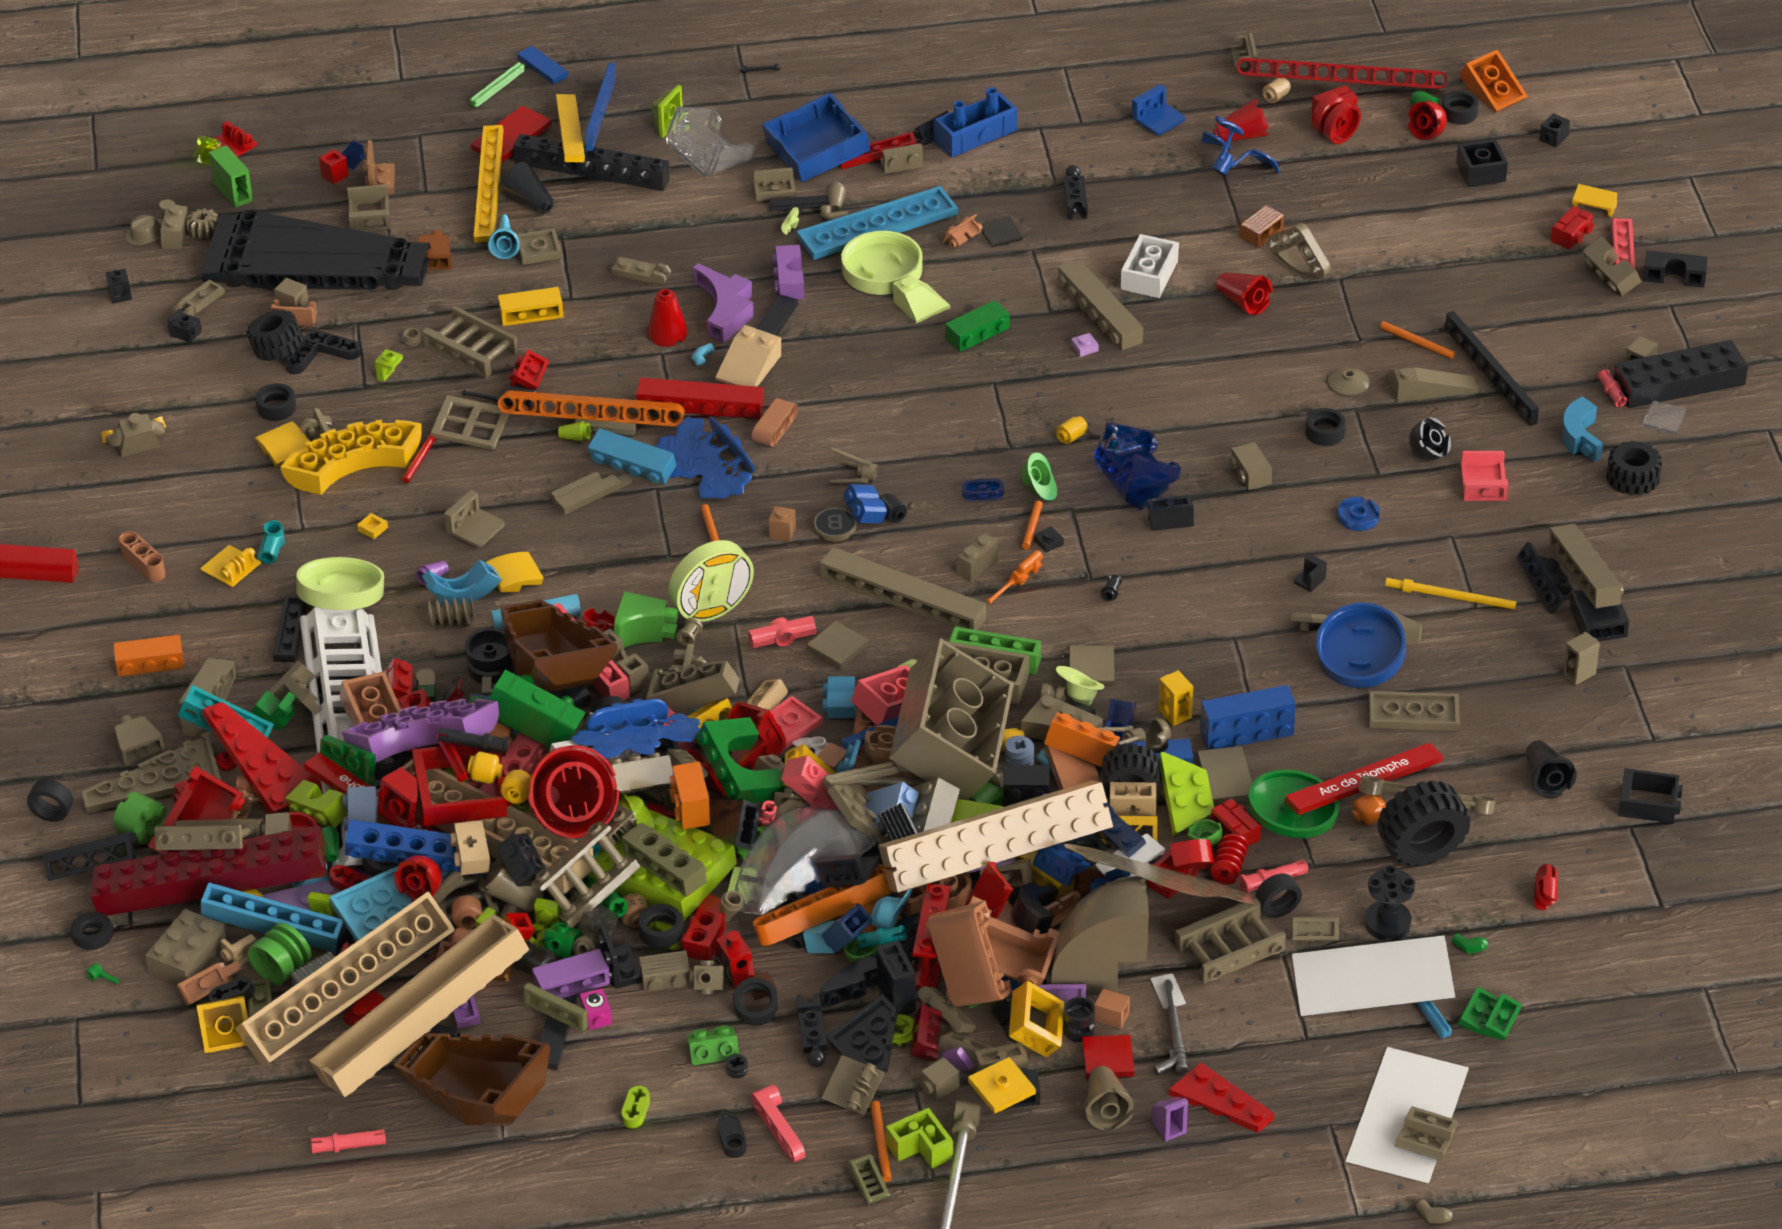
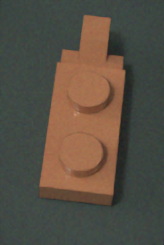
M238 961L228 966H225L223 962L220 964L218 962L177 984L176 987L188 1007L209 996L210 992L217 986L233 981L231 976L238 973L242 968Z

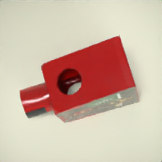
M729 931L726 935L718 937L715 946V961L718 965H724V975L733 989H736L746 978L755 976L752 953L738 931Z

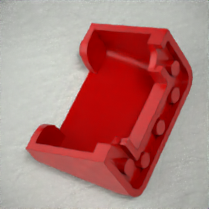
M738 701L729 710L727 720L750 717L759 732V736L752 749L732 751L731 758L741 767L753 770L758 756H768L769 754L778 756L786 746V737L770 710ZM693 749L686 750L697 762L700 761L701 766L708 772V776L704 778L706 786L719 795L727 797L706 755L701 756L698 751Z
M194 766L189 774L190 783L186 782L184 790L163 826H175V821L231 819L235 810L239 812L244 805V793L201 768ZM153 836L152 840L148 845V847L154 849L155 851L161 854L169 853L172 851H181L156 850L155 836Z

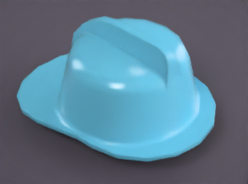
M912 888L907 891L903 898L888 896L881 898L873 908L871 925L877 928L883 927L884 929L894 928L900 913L910 898Z

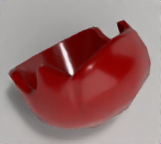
M594 608L584 611L583 621L586 622L587 627L595 626L602 632L608 629L614 632L616 618L614 615L606 610H603L602 613H597Z

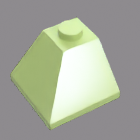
M912 276L893 283L894 303L916 323L950 309V304L928 284Z

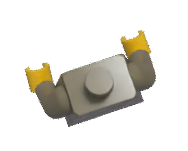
M132 413L129 418L119 421L118 428L114 432L113 430L102 431V443H108L115 447L118 446L121 457L160 448L157 435L164 434L166 425L162 416L150 420L148 414Z

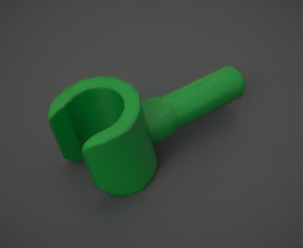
M94 963L86 969L88 972L86 977L91 981H95L98 977L118 984L120 981L119 978L104 972L98 963Z

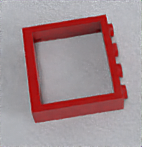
M454 745L464 766L469 765L471 756H475L477 752H482L479 748ZM440 746L412 749L413 770L417 779V791L424 826L507 817V807H511V803L503 797L501 792V785L504 781L502 777H505L504 765L501 777L496 778L493 782L496 797L432 805L425 770L448 768L451 766ZM488 751L486 752L497 755L499 757V763L502 762L501 754Z

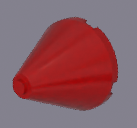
M571 745L550 751L535 765L528 782V801L534 817L550 833L568 839L582 838L588 832L590 826L600 821L608 824L617 809L619 801V789L617 790L614 777L616 776L615 771L600 753L588 747Z

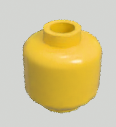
M477 752L475 756L470 758L467 773L471 774V778L474 781L492 784L496 778L501 777L503 765L499 764V757L497 755Z
M518 769L509 772L501 785L503 797L513 804H520L528 800L530 775Z

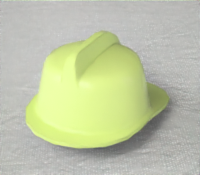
M1067 666L1056 667V672L1067 680V695L1075 702L1090 706L1097 691L1104 689L1102 683L1092 680L1076 669Z

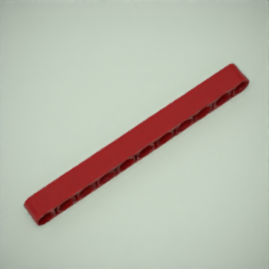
M1242 58L1237 62L1236 66L1239 74L1255 77L1442 89L1448 83V77L1444 72L1258 58ZM1243 61H1247L1251 65V69L1248 72L1240 70L1239 66ZM1261 63L1269 64L1270 71L1263 74L1259 71ZM1281 64L1288 65L1289 73L1286 75L1280 74L1278 67ZM1301 65H1305L1309 69V73L1306 76L1298 74V68ZM1320 67H1326L1328 70V75L1324 78L1319 77L1317 74V69ZM1339 68L1347 70L1346 78L1340 79L1337 77L1336 72ZM1360 69L1365 70L1367 73V77L1364 80H1358L1356 77V72ZM1384 71L1386 79L1383 82L1377 81L1375 78L1376 72ZM1402 72L1405 74L1406 79L1403 83L1396 82V73ZM1421 73L1424 75L1425 82L1423 84L1415 83L1414 76ZM1436 75L1444 77L1443 85L1438 86L1434 83L1433 79Z

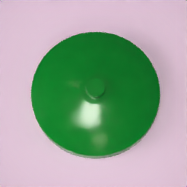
M1287 769L1274 770L1259 776L1251 784L1247 798L1249 811L1258 823L1274 833L1292 838L1315 837L1330 830L1337 821L1340 804L1338 800L1297 815L1284 802L1285 796L1324 781L1302 771Z

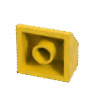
M244 996L196 1005L205 1053L246 1046L235 1030V1027L248 1019Z

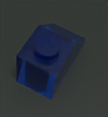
M1111 699L1106 727L1133 726L1137 703ZM1113 732L1116 736L1120 737L1119 741L1123 740L1125 732Z

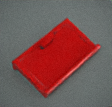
M988 862L965 905L969 904L973 896L985 900L988 909L992 910L990 917L997 919L1013 888L995 867L996 863Z

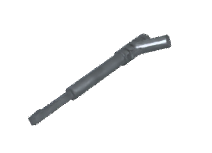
M1167 979L1165 981L1169 1004L1167 1011L1173 1047L1169 1049L1170 1058L1153 1067L1157 1075L1174 1066L1179 1074L1188 1071L1177 1007L1173 1003V985L1171 980Z

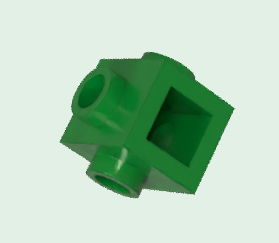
M559 922L553 924L543 934L542 942L545 943L543 952L550 953L555 958L574 956L573 944L580 937L581 930L571 929L567 923Z

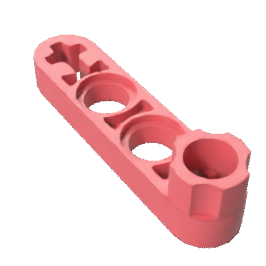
M770 1085L751 1093V1101L755 1110L791 1162L794 1163L805 1158L802 1143L776 1107L782 1104L778 1088L775 1085Z

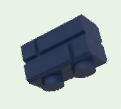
M857 903L821 934L828 947L834 952H838L871 924L872 918L861 904Z

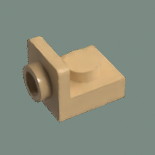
M250 934L231 945L224 938L220 940V955L226 963L229 962L231 964L238 961L241 966L249 961L248 949L257 940Z

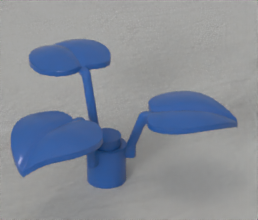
M1216 115L1215 120L1222 127L1229 129L1230 134L1226 143L1212 133L1203 132L1202 143L1222 146L1221 153L1212 166V169L1225 176L1230 167L1235 168L1236 164L1247 155H1252L1254 158L1270 165L1276 170L1277 174L1280 172L1277 162L1272 157L1256 149L1247 150L1233 162L1234 157L1227 153V149L1232 150V147L1229 145L1234 132L1239 135L1244 134L1243 130L1236 124Z

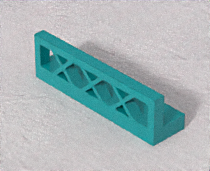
M192 685L177 715L214 733L203 717L202 711L206 707L224 702L267 738L274 726L273 723ZM187 708L191 711H194L196 715H193L185 711V709Z

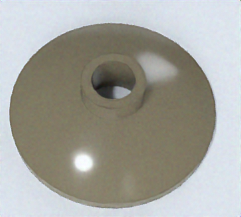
M1340 368L1333 371L1328 377L1329 388L1342 396L1352 397L1361 395L1367 391L1370 384L1369 377L1363 371L1356 368Z

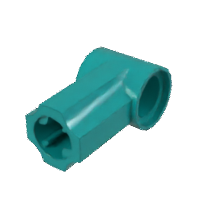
M271 520L264 525V536L258 551V560H261L264 564H272L277 561L280 548L285 544L284 530L281 522Z

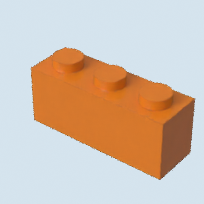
M180 635L114 643L118 677L184 669Z
M1057 712L1051 722L1044 744L1102 767L1104 755H1107L1108 750H1113V747L1117 746L1120 737L1111 731L1096 728L1089 722L1076 720L1069 714Z

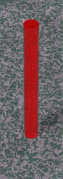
M431 432L403 475L402 481L404 483L410 482L437 439L431 436Z

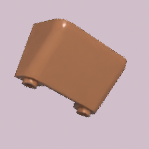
M973 896L969 904L977 903L984 900H981ZM988 909L989 912L983 914V922L988 921L989 924L986 930L998 971H1003L1004 976L1023 984L1029 981L1036 986H1040L1045 979L1060 932L1049 928L1046 934H1039L1040 930L1035 929L1033 934L990 917L992 910Z
M985 900L934 913L929 916L926 922V930L928 935L932 937L946 983V997L948 1002L953 1004L954 1007L1002 1000L1012 992L1010 981H1003L1001 979L1004 974L1003 971H998L986 930L989 924L988 921L983 922V914L989 912Z

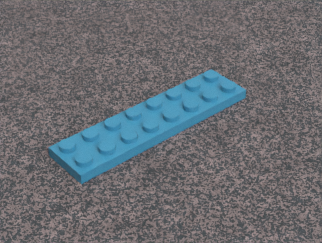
M938 186L798 230L797 238L813 260L843 251L848 242L864 233L873 231L901 233L958 215V207L944 189Z

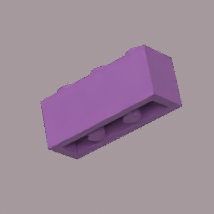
M600 949L532 968L533 985L560 998L610 984L609 967Z

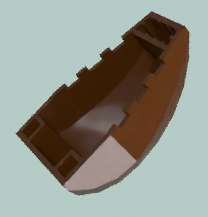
M541 599L501 606L505 637L516 672L521 676L529 675L532 677L534 685L547 692L592 684L617 652V644L595 626L589 628L586 626L585 621L580 619L577 622L572 619L571 614L566 612L563 615L559 613V608Z
M425 1033L409 1047L394 1066L421 1094L457 1120L468 1125L503 1127L512 1124L545 1085L550 1046L545 1042L510 1034H502L501 1038H493L492 1034H482L481 1038H471L470 1034L451 1037L450 1034Z

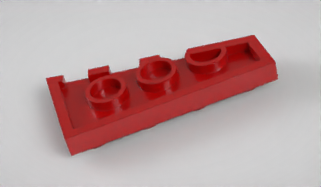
M1202 1062L1169 1088V1096L1186 1098L1188 1104L1195 1107L1200 1105L1208 1108L1209 1113L1216 1116L1224 1115L1229 1117L1231 1122L1257 1133L1274 1120V1112Z

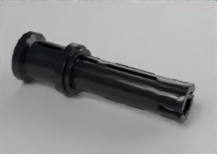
M440 727L439 733L448 736L438 735L439 742L479 748L480 751L485 753L488 751L499 753L502 757L506 756L509 741L507 736L500 738L490 736V733L487 732L483 735Z

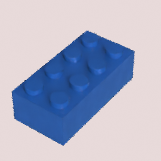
M1288 685L1201 701L1200 735L1206 749L1228 748L1294 735L1296 702Z

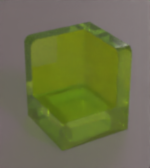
M199 135L193 158L197 162L211 165L209 152L220 148L221 142L218 139Z

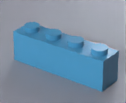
M599 428L588 446L591 460L594 462L609 465L615 470L629 472L636 477L647 478L654 483L659 482L665 485L677 466L674 453Z

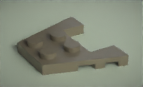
M833 785L827 791L851 826L868 837L873 834L879 844L890 842L887 834L882 835L876 822L877 816L865 806L871 799L862 785Z

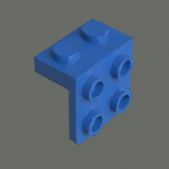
M1162 84L1132 99V119L1155 135H1161L1185 121L1183 114L1166 104V87Z

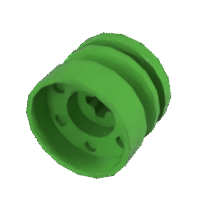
M283 922L275 924L247 952L248 959L255 971L263 979L270 978L271 984L276 986L283 985L291 978V972L306 964L312 956L311 949L302 934L294 927Z

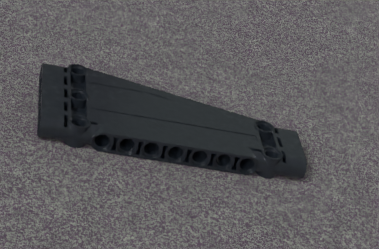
M251 209L245 210L241 214L221 213L202 267L203 282L211 280L217 283H226L230 287H238L244 283L252 288H276L283 280L288 278L306 285L307 289L374 290L378 286H384L388 290H397L401 286L423 285L430 258L427 256V250L431 249V245L429 242H407L406 239L401 237L396 238L258 212Z

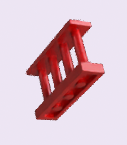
M927 884L913 949V956L919 957L916 968L917 992L923 986L938 989L941 967L932 937L927 933L926 922L930 915L946 910L950 886Z

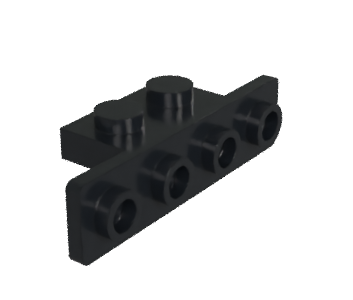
M1527 542L1518 553L1517 559L1547 611L1554 614L1564 601L1562 594L1568 595L1573 588L1568 581V577L1561 570L1559 562L1554 558L1539 556L1533 544Z

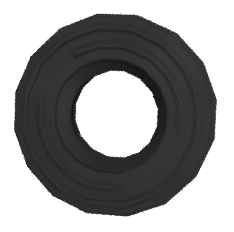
M88 912L80 915L73 921L71 937L80 948L86 950L98 949L110 942L113 937V925L110 918L105 914ZM91 926L101 928L100 932L95 935H85L83 933L86 928Z

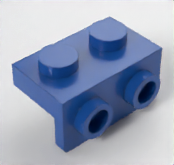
M1063 843L1039 849L1033 861L1034 866L1065 886H1070L1075 874H1079L1091 866V864L1084 861L1082 855L1067 850Z

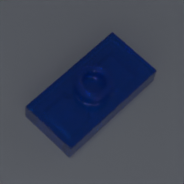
M1152 474L1126 495L1125 501L1143 510L1148 506L1147 499H1157L1169 489V483Z

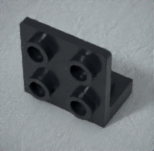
M860 854L819 857L815 864L823 887H841L848 884L859 886L867 881L881 862L880 856L861 857Z
M605 924L600 925V934L597 935L599 947L602 948L600 951L609 967V978L612 980L615 989L641 983L642 975L630 944L626 943L613 947Z

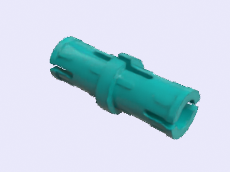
M901 925L889 929L878 928L874 932L860 933L857 936V941H862V943L858 945L863 949L897 940L904 941L907 938V934L902 933V931L906 929Z

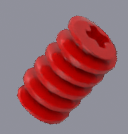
M1227 834L1221 838L1214 863L1210 868L1211 876L1215 881L1225 885L1236 882L1249 848V843L1243 836Z

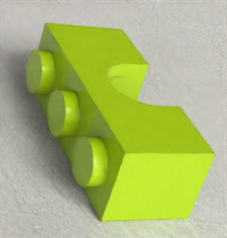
M303 780L285 797L290 805L289 810L291 812L309 814L322 826L327 825L335 828L344 820V817L348 816V808H344L343 793L329 789L323 794L317 784Z

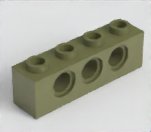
M640 823L621 837L625 855L634 858L639 865L685 897L707 883L704 864L700 860L691 857L684 849L675 846L668 838L662 837L654 828Z

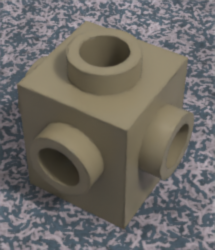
M700 960V964H696L694 970H690V984H694V990H700L699 994H714V990H723L724 965H714V960ZM704 973L710 975V981H706L703 978Z

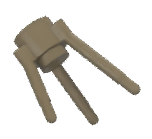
M830 448V451L860 463L842 462L843 465L857 468L858 476H861V478L830 480L831 484H868L869 480H875L877 464L836 448Z
M1132 725L1126 727H1096L1111 732H1125L1123 740L1117 742L1118 746L1145 741L1146 743V734L1141 727L1135 729Z

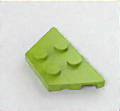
M1160 752L1158 760L1172 834L1177 836L1196 822L1211 816L1214 804L1206 769L1168 753Z

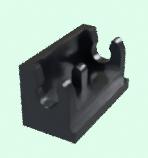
M1190 495L1147 499L1148 521H1150L1151 531L1194 526V506Z

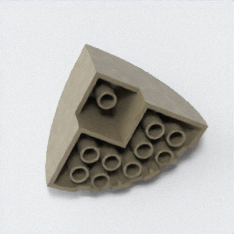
M1134 875L1107 882L1087 894L1073 907L1059 929L1057 945L1050 962V971L1046 973V985L1086 984V995L1100 994L1103 989L1117 992L1118 962H1147L1149 909L1145 878Z

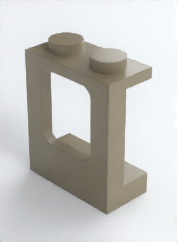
M387 184L347 188L350 229L365 232L391 230ZM381 204V210L358 212L357 209L359 205Z

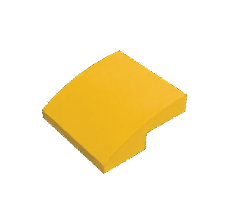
M293 421L255 437L264 455L270 457L276 468L282 466L294 451L299 452L303 449L305 443L309 441Z
M529 552L505 554L486 561L487 564L495 568L502 579L497 585L500 592H520L522 585H542L544 580Z

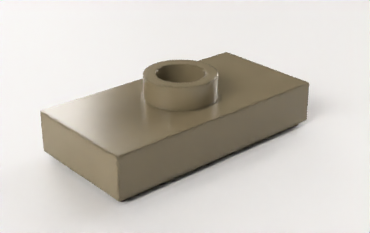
M1291 917V940H1339V917Z

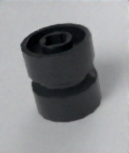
M1075 997L1068 1000L1064 1006L1063 1032L1073 1042L1081 1043L1082 1037L1094 1035L1095 1006L1089 999Z

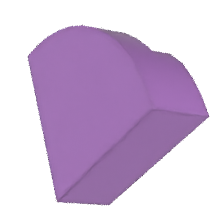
M961 1047L945 1050L941 1055L942 1058H946L959 1070L970 1071L974 1066Z

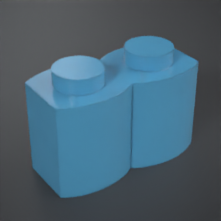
M828 676V683H824V697L827 698H823V712H827L828 718H855V705L851 702L856 688L855 676Z

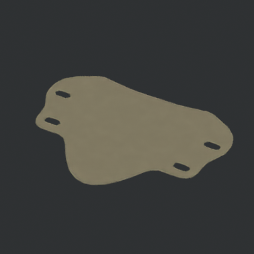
M1064 844L1066 848L1081 854L1093 862L1133 873L1179 892L1201 897L1221 896L1254 904L1251 900L1254 899L1252 895L1210 879L1136 861L1094 848Z

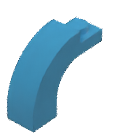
M1582 396L1573 401L1564 413L1562 439L1572 454L1580 451L1596 462L1601 459L1603 442L1586 431L1585 428L1595 423L1597 406Z
M478 560L467 573L457 578L446 579L429 570L422 576L427 583L426 588L435 595L439 603L443 604L444 599H447L449 605H451L453 598H456L458 604H460L462 598H465L467 604H469L470 597H473V602L489 594L502 581L495 568L481 560Z

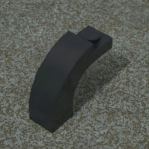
M1032 882L1023 885L1011 910V916L1015 924L1021 930L1033 934L1035 929L1040 930L1039 934H1046L1054 915L1045 907L1055 902L1059 889L1054 885L1037 887Z

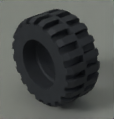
M1430 780L1428 783L1419 782L1415 786L1410 785L1403 792L1399 791L1395 794V797L1386 803V808H1382L1377 826L1379 835L1393 859L1408 866H1415V864L1425 866L1426 863L1432 864L1440 858L1447 857L1448 853L1454 852L1458 845L1463 843L1470 829L1471 817L1455 788L1441 781Z

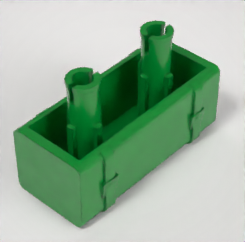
M507 670L503 672L488 699L498 702L499 716L497 722L511 727L543 744L548 749L551 748L552 743L572 740L571 737L575 735L586 713L575 707L570 697L563 696L560 699L534 685V681L529 675L520 677Z

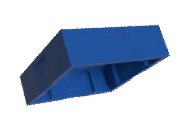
M831 92L806 103L794 111L784 113L762 124L767 144L788 168L791 167L793 169V173L801 182L870 151L867 132L845 111L843 105Z

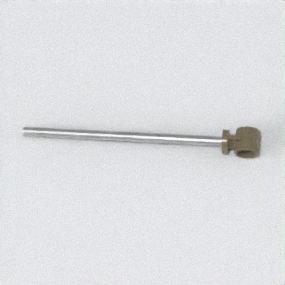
M958 1100L956 1102L952 1134L957 1138V1144L940 1229H950L966 1144L967 1141L975 1138L976 1128L979 1126L981 1104Z

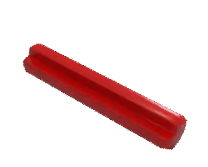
M438 733V734L436 735V739H437V741H438V735H443V736H448V735ZM438 741L459 782L468 780L469 774L453 743Z

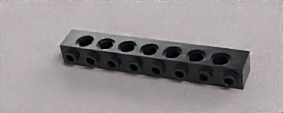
M520 134L513 145L515 164L526 162L533 168L664 191L670 180L668 160L594 147L593 151H587L585 145H583L584 162H565L562 141Z

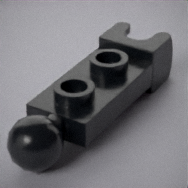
M1071 165L1066 169V176H1064L1067 218L1071 220L1073 214L1079 213L1083 219H1087L1088 204L1084 176H1080L1081 170L1078 166Z
M815 993L814 999L811 1002H804L802 996L797 995L796 1009L803 1053H808V1063L818 1068L825 1063L826 1055L824 1051H827L820 995Z

